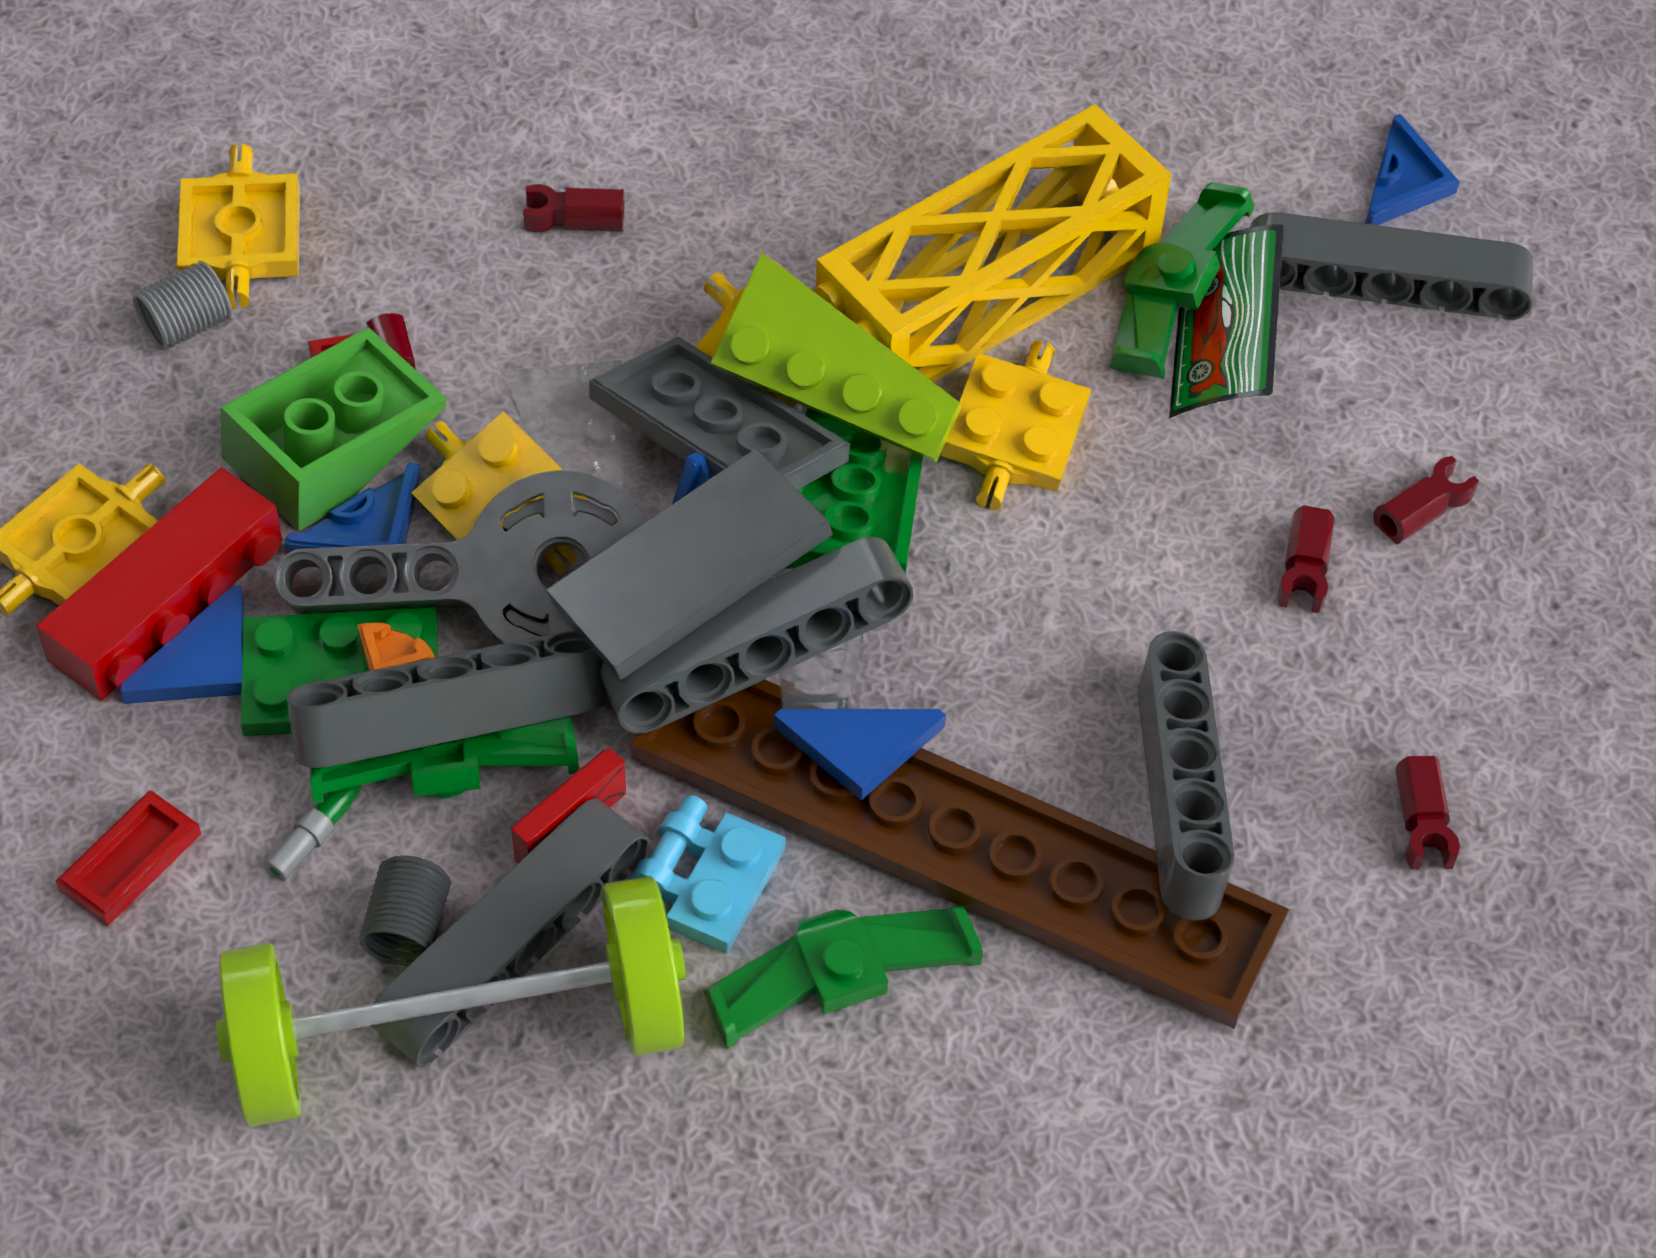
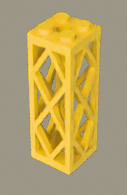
M1094 104L818 258L814 292L912 367H922L918 371L932 382H935L976 358L978 352L985 353L1128 269L1133 259L1146 246L1160 243L1172 174L1103 110ZM1074 139L1072 147H1061ZM1054 168L1015 210H1010L1029 169ZM975 195L958 213L941 214ZM997 200L993 210L990 212H986V210ZM1075 200H1077L1082 205L1065 207L1066 205L1072 203ZM1110 231L1114 236L1100 249L1107 232ZM981 233L947 252L963 234ZM1041 234L1016 248L1022 235ZM936 235L895 279L888 280L909 236ZM1090 235L1073 275L1049 277ZM1002 243L995 260L983 267L991 248ZM1037 261L1022 278L1006 279ZM966 263L961 275L944 276ZM872 273V275H871V277H870V279H869V281H868L866 278ZM1044 296L1013 314L1029 297ZM1000 299L996 303V305L984 316L991 300ZM924 301L903 314L900 313L905 302ZM974 301L955 343L930 345Z

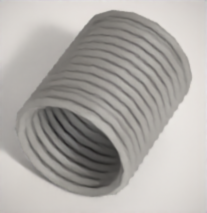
M204 261L193 263L191 266H187L186 269L177 271L176 274L160 279V282H155V284H150L149 287L140 289L139 292H134L133 296L135 310L145 331L161 350H167L168 347L173 348L175 343L180 344V341H185L186 338L190 339L191 336H196V333L201 334V331H206L212 325L216 326L217 323L230 319L232 313L230 300L220 279Z

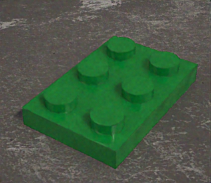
M436 607L244 617L241 729L243 736L292 734L287 695L291 690L312 682L369 671L357 628L359 624H389L392 630L400 631L413 638H420L425 641L435 658L438 657V616Z

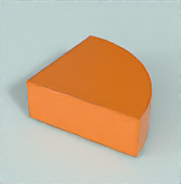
M364 623L357 625L360 643L369 671L435 658L425 641L420 638H413L403 632L392 630L389 624Z

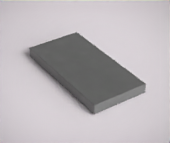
M679 336L589 381L590 400L684 461H686L687 456L695 452L703 455L713 477L755 448L797 490L849 461L850 444L762 388L714 368L711 364L712 357Z
M755 448L546 589L552 604L621 681L833 534L829 521Z

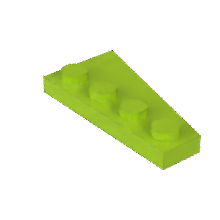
M761 252L711 361L713 367L936 463L961 410L960 402Z

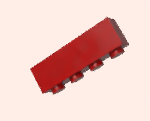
M223 467L218 469L36 625L47 661L98 700L102 701L117 687L121 688L123 681L225 591L234 586L235 582L254 565L262 566L271 560L277 552L280 542L283 541L276 505Z

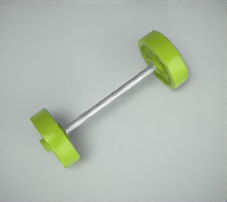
M652 876L606 883L603 886L602 903L608 943L605 944L607 962L295 1018L290 1000L286 1001L282 974L274 945L269 942L223 950L219 955V974L225 1019L216 1021V1033L222 1063L232 1062L236 1089L245 1123L250 1127L298 1119L301 1115V1098L295 1057H299L297 1041L299 1038L604 983L611 984L614 1000L618 999L629 1052L634 1057L680 1049L684 1044V1025L678 981L686 980V970L679 938L671 939L666 913L657 881Z

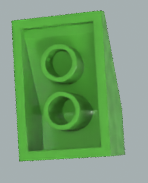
M367 327L221 406V456L259 494L275 504L277 511L299 532L328 515V511L357 495L446 407L447 398L374 331Z

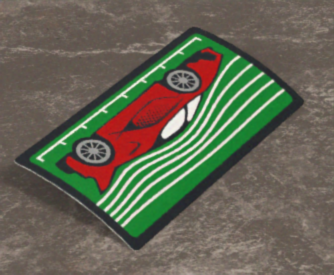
M1282 224L1251 227L1229 232L1212 250L1216 251L1220 268L1198 310L1179 307L1169 419L1197 408L1220 402L1270 396L1273 394L1284 226Z

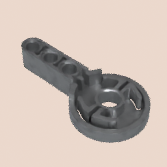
M556 470L541 472L522 478L499 492L482 510L471 531L459 540L435 543L297 549L287 553L278 562L274 572V584L279 595L293 609L304 614L428 607H466L480 617L485 627L502 644L575 630L552 604L546 591L548 588L539 580L538 565L546 552L555 547L567 546L579 551L588 562L647 521L635 503L626 494L603 479L576 471ZM573 494L587 497L598 502L603 506L610 507L617 513L619 521H617V517L609 509L601 508L598 505L587 500L573 497ZM544 495V499L532 502L516 513L509 514L502 523L503 529L500 528V522L508 512L516 510L522 504ZM433 561H442L452 567V577L443 589L427 591L419 586V574L425 565ZM370 564H379L386 567L388 578L385 586L380 591L374 594H363L356 590L355 579L363 567ZM307 567H315L322 570L323 583L317 593L310 597H298L293 594L292 581L297 572ZM511 605L513 608L529 617L538 620H545L546 616H549V620L547 623L544 624L529 620L519 615L512 609H510L506 613V617L508 619L507 621L504 618L503 612L507 607Z

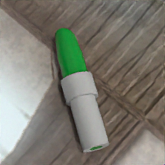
M361 785L330 792L324 797L323 803L317 804L314 809H308L294 825V831L264 863L266 870L282 881H285L315 846L320 847L332 834L334 825L348 811L359 794Z

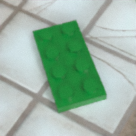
M807 408L806 417L850 444L849 461L798 489L829 521L833 535L785 568L795 569L856 540L866 537H877L886 541L906 575L923 457Z

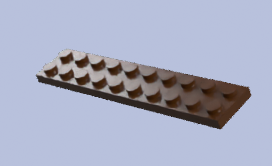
M765 679L661 728L647 733H637L631 743L632 759L959 906H963L970 911L1235 1029L1276 944L1290 910L1228 882L1221 905L1214 915L1202 920L1181 918L1172 913L1163 902L1160 891L1156 850L923 748L919 749L864 799L860 800L774 728V714L780 709L832 708Z

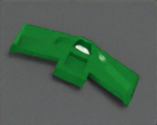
M1208 183L1201 191L1197 203L1160 243L1146 246L1133 259L1122 279L1127 293L1109 368L1156 378H1165L1164 366L1177 307L1198 310L1220 268L1216 251L1212 250L1243 216L1250 217L1254 211L1252 196L1248 189L1240 186Z
M563 717L330 767H310L313 805L323 803L325 793L410 773L412 775L414 797L431 795L437 798H451L462 794L464 791L481 789L478 766H567L568 774H575L579 770V761L572 720L569 717Z
M963 906L858 917L850 911L834 909L803 919L798 926L796 935L706 988L703 992L724 1044L728 1049L737 1044V1040L812 994H815L824 1015L887 994L888 979L885 971L958 964L980 965L982 963L983 949Z

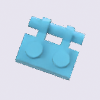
M687 795L677 811H671L667 814L658 830L661 837L650 858L640 860L631 879L652 876L657 881L662 900L673 904L666 917L670 930L728 954L786 849V837L727 812L715 833L699 825L708 810L707 804L697 796ZM684 851L700 857L688 880L673 873V869Z

